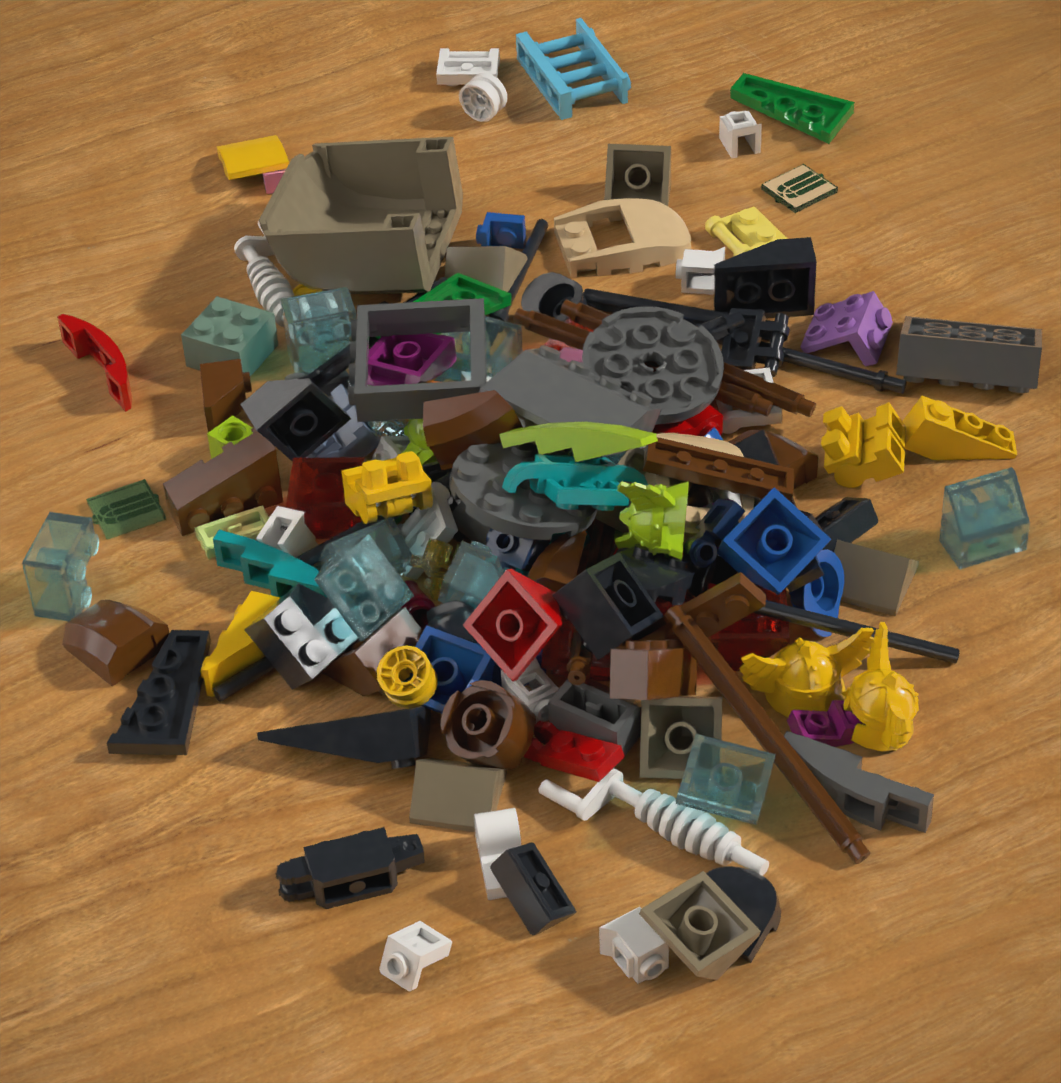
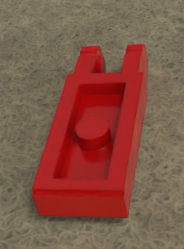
M543 721L535 724L532 743L524 755L528 760L531 759L538 762L541 766L600 782L625 757L621 745L570 731H559L552 723Z

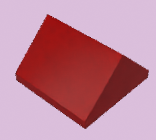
M507 569L463 626L511 681H517L561 627L562 622L559 604L552 596L556 592L513 569Z

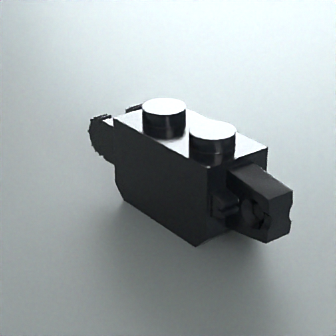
M385 827L303 847L305 856L289 859L288 862L285 861L284 863L280 862V865H277V872L275 874L276 879L280 881L279 896L284 901L295 902V900L300 901L314 897L318 906L330 909L392 893L398 885L397 873L425 863L424 851L418 834L388 837Z

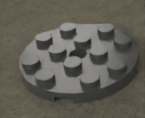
M633 307L607 316L602 320V324L587 336L581 363L591 368L590 373L600 378L602 375L614 378L621 383L620 388L630 393L638 391L651 397V403L662 408L656 424L682 422L702 412L715 399L721 385L724 370L721 350L707 329L702 325L698 328L684 320V314L660 307ZM654 361L660 367L653 372V368L647 367L644 363Z
M531 442L503 448L502 443L472 445L457 457L452 467L449 486L453 498H460L466 505L465 512L487 527L508 535L535 540H551L552 534L566 532L571 537L587 529L595 519L597 509L592 508V505H579V509L576 510L558 508L556 503L545 494L534 492L530 488L529 479L522 481L517 486L515 493H508L502 488L504 478L515 465L523 462H534L535 454L539 453L537 446H534ZM555 451V452H551V453H547V454H543V455H567V454H566L565 452H562V451Z

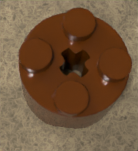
M475 681L469 683L472 686L462 692L459 690L455 692L443 709L440 724L449 749L454 754L476 766L506 770L517 768L532 743L534 726L536 724L535 714L521 699L491 681Z

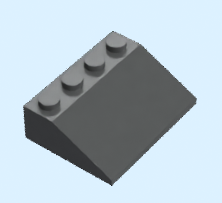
M906 316L900 334L896 375L904 376L903 380L915 383L924 382V378L938 379L939 384L946 386H958L960 381L973 383V387L978 389L990 390L994 389V385L1009 386L1008 390L1011 392L1029 393L1030 389H1037L1042 353V329Z
M544 345L537 349L523 351L481 386L479 392L497 391L514 409L515 413L539 425L558 422H594L622 425L652 432L662 409L652 404V398L638 391L630 393L620 388L621 383L618 380L604 375L600 378L590 373L591 368L586 364L574 360L568 362L560 358L561 353ZM626 450V451H622V452H617V453L609 454V455H614V454H619V453L627 452V450Z

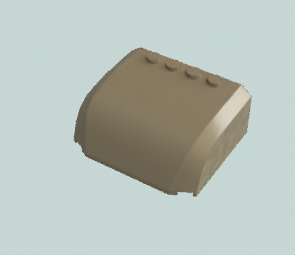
M453 137L315 143L312 145L313 151L304 157L303 154H298L291 159L259 219L260 227L278 263L290 278L307 288L348 294L425 293L431 290L446 249L462 214L463 191Z

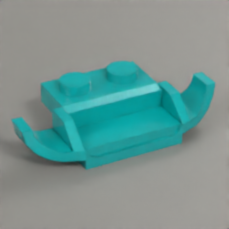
M535 454L534 462H523L509 470L504 478L502 488L508 493H515L517 486L522 481L529 479L530 488L536 493L545 494L556 503L558 508L576 510L579 509V505H592V508L597 510L612 511L615 506L629 505V498L617 491L621 481L637 482L643 485L649 484L645 476L634 467L616 465L607 457H596L575 462L574 456Z

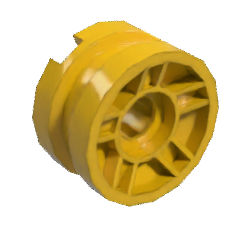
M408 645L396 647L387 652L379 662L377 681L389 701L397 707L405 709L417 708L428 702L434 695L438 685L437 673L426 654L417 647ZM410 673H413V677L411 680H409L408 682H402L410 676Z

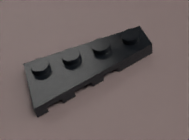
M171 630L152 663L153 670L147 680H142L138 687V696L131 708L127 707L120 719V728L116 734L112 733L106 744L109 754L187 755L203 682L201 667L204 659L208 656L211 644L209 631Z

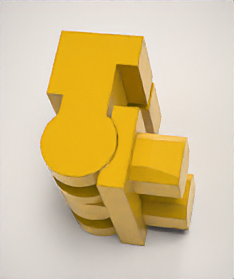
M890 402L876 407V415L865 420L859 412L849 416L842 406L823 414V423L827 427L825 435L821 438V447L825 451L824 468L828 474L834 473V478L838 484L847 488H855L870 478H874L876 482L904 473L905 451L903 448H905L906 426Z
M413 451L400 453L396 458L384 461L375 459L363 462L362 466L342 470L345 504L356 516L360 515L365 524L377 521V515H382L387 519L411 513L413 506L418 507L420 510L432 508L433 506L431 479L423 471L420 459Z

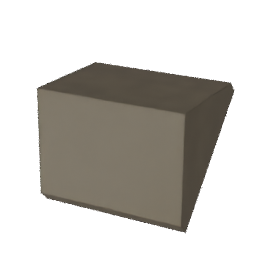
M608 144L604 200L624 198L650 199L668 206L671 190V146Z
M506 246L447 247L445 278L448 279L456 273H460L508 292L528 259L526 254Z
M837 540L834 553L842 563L845 581L840 601L896 616L918 569L919 561Z
M436 758L416 760L409 816L410 823L475 832L474 814L497 810L507 770Z
M704 871L643 907L639 913L696 976L718 980L759 937L761 932Z

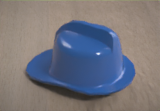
M828 549L821 550L817 554V558L824 575L789 592L790 600L795 608L838 618L840 600L845 584L844 570L840 559L834 552ZM811 628L816 635L822 638L832 634L831 632Z

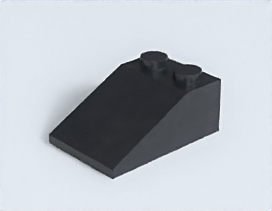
M811 237L777 239L714 264V311L730 313L731 308L764 310L766 318H775L778 313L786 314L788 317L814 315L817 260Z

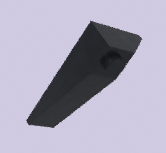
M426 706L389 711L362 717H351L329 722L257 732L258 741L374 763L391 761L392 769L416 765L415 758L427 755L431 710L426 708Z

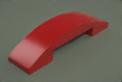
M66 314L57 316L64 345L77 359L90 354L105 370L109 394L125 412L132 408V393L125 359L115 342L91 323Z

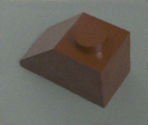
M241 359L200 364L203 403L208 432L231 416L235 417L244 410L240 404L246 400V393L252 392L250 372H243Z

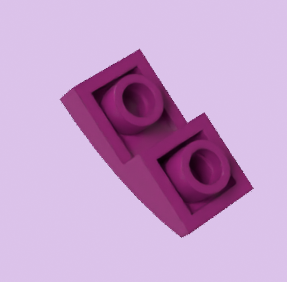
M833 700L828 711L792 710L787 719L792 733L809 737L833 747L855 743L851 740L855 725L858 723L865 724L852 711L844 710L845 700Z

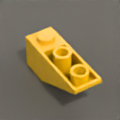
M922 395L903 419V423L906 426L904 449L932 460L1015 459L1017 456L1013 431H1010L1003 425H995L980 419L973 413H965L950 407L939 400L935 401Z
M251 591L244 603L238 605L235 610L234 619L227 630L221 632L213 653L203 661L201 677L205 682L207 696L213 697L212 689L265 657L244 629L277 602L280 597Z

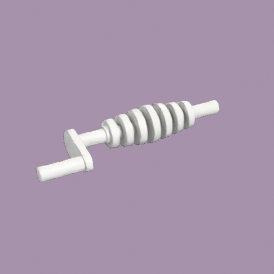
M265 235L244 236L240 238L234 246V251L239 259L249 263L247 265V274L256 299L266 311L274 313L275 322L281 327H287L295 340L302 339L305 336V331L298 321L300 318L299 306L288 280L266 257L274 255Z
M615 768L600 782H597L584 799L548 779H545L539 787L541 795L576 813V816L584 821L588 820L614 797H617L635 807L636 818L643 823L647 822L648 827L655 832L659 831L663 838L671 841L674 846L680 849H686L687 852L695 855L700 854L701 857L708 860L715 859L716 863L727 866L734 861L762 876L768 870L769 861L741 847V837L733 831L729 832L728 827L721 822H716V819L709 813H704L702 808L694 804L690 805L681 799L676 800L673 796L667 794L661 795L659 791L654 789H648L642 793L623 783V773Z

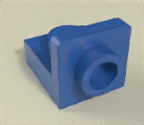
M487 212L483 225H478L476 243L481 244V247L506 246L524 249L526 244L525 216Z

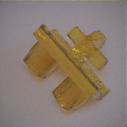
M429 538L423 556L412 554L409 565L424 569L426 575L431 577L425 580L424 586L426 589H429L432 599L434 601L446 602L452 597L453 593H458L460 590V584L455 581L476 584L483 577L484 574L476 570L481 551L470 545L458 543L453 559L450 561L449 557L453 546L447 542Z

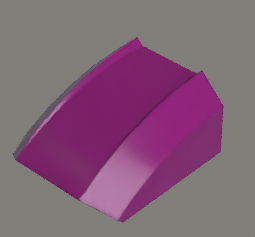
M433 333L381 336L369 350L368 385L431 383L448 370L457 360L454 337Z

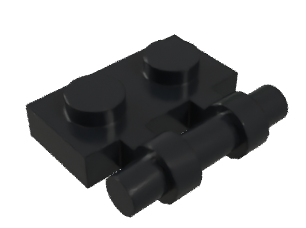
M731 308L729 315L741 312L745 320V326L735 329L734 333L724 337L721 349L723 362L742 370L755 369L756 363H764V368H770L772 377H775L778 367H781L783 364L784 353L782 348L783 343L788 340L790 328L787 326L789 317L786 314L778 313L775 316L774 322H765L764 310ZM762 338L770 339L769 347H760Z

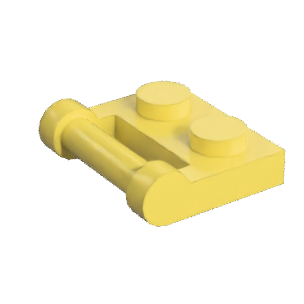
M755 207L744 209L723 218L717 215L712 216L705 223V230L712 237H718L734 253L733 256L777 239H788ZM731 232H733L744 244H742Z

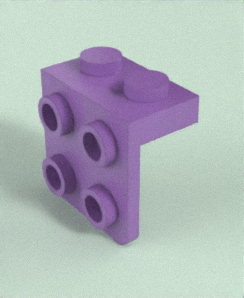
M874 291L862 295L854 294L846 300L834 304L825 303L815 310L801 344V349L804 353H810L849 341L865 367L876 364L893 323L891 314L887 308L883 307Z

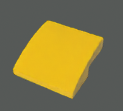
M277 135L217 146L218 158L223 163L225 176L229 180L286 169L289 165L288 157Z

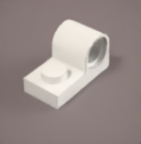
M515 808L474 814L475 838L488 900L507 897L492 873L490 866L506 850L521 846L519 822Z

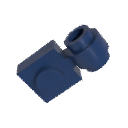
M718 499L696 526L699 532L685 542L683 547L684 558L690 560L692 566L708 567L717 556V547L714 542L716 540L722 541L739 524L738 520L745 513V510L736 501Z

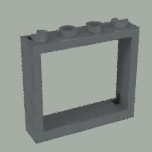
M484 298L357 305V320H351L352 341L350 342L351 364H349L350 385L354 386H348V401L350 405H356L358 422L422 419L424 402L479 393L481 386L487 382ZM470 331V381L367 386L369 337Z

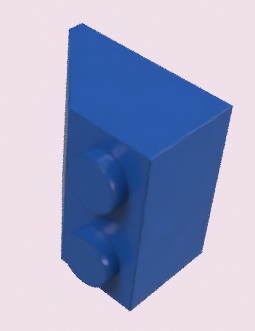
M774 487L722 540L717 554L738 573L744 574L751 582L779 595L831 541V538Z

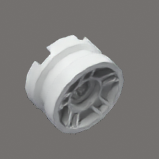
M479 73L461 88L459 101L467 115L474 120L486 122L505 107L507 92L498 78L492 74Z

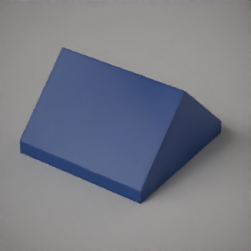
M426 625L415 647L426 654L437 673L438 685L434 695L421 706H426V708L442 714L449 698L458 690L460 692L465 690L471 679L491 681L495 661L480 645ZM410 673V676L402 682H408L409 680H411L413 677V673Z

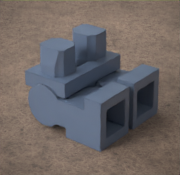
M342 384L335 388L331 395L333 401L350 416L351 420L306 457L307 462L313 468L318 466L320 471L328 476L341 473L354 458L359 461L377 448L380 437L370 421H357L356 405L349 404L348 390Z

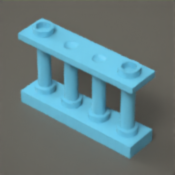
M582 18L576 19L575 35L543 43L534 42L527 31L516 34L518 62L561 120L572 117V105L575 104L576 100L613 91L622 104L628 103V90L631 89L629 75L627 72L622 71L597 39L594 30L589 28ZM576 46L581 49V51L554 58L545 56V54ZM590 61L592 66L565 73L555 70ZM598 76L604 79L601 82L573 89L567 86V84Z

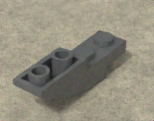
M786 731L784 735L786 740L846 816L880 831L886 820H890L926 833L932 819L934 794L925 792L917 787H911L890 780L879 774L862 770V756Z

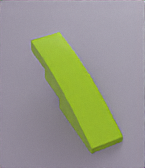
M594 422L546 423L517 428L499 434L503 448L532 441L536 442L538 453L541 455L572 448L575 462L643 447L658 441L656 433L622 425Z

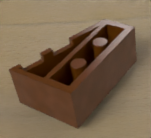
M255 427L251 429L253 434L233 445L232 442L224 445L222 447L224 452L206 463L200 460L163 483L168 511L182 536L195 532V527L262 505L265 509L283 503L276 448L256 431Z
M679 639L626 641V645L611 649L610 698L654 700L696 695L697 662L686 647H683V643Z

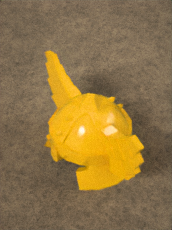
M880 622L879 629H876L874 641L871 642L870 656L867 657V670L855 676L851 686L847 687V690L841 694L846 697L844 710L852 711L865 724L858 723L855 725L851 740L868 749L897 751V749L908 744L913 735V719L919 711L918 693L914 691V685L910 684L905 677L891 670L887 639L888 628L885 622Z
M860 628L856 634H853L847 640L845 639L837 645L835 644L827 648L820 643L802 640L799 637L793 644L782 648L773 659L763 658L754 653L741 657L744 664L739 669L743 673V680L750 685L751 689L765 692L766 700L773 709L786 717H789L792 710L828 711L833 700L845 699V696L841 694L846 690L842 677L862 665L861 661L870 653L869 648L871 642L874 641L871 635L874 630L873 628Z

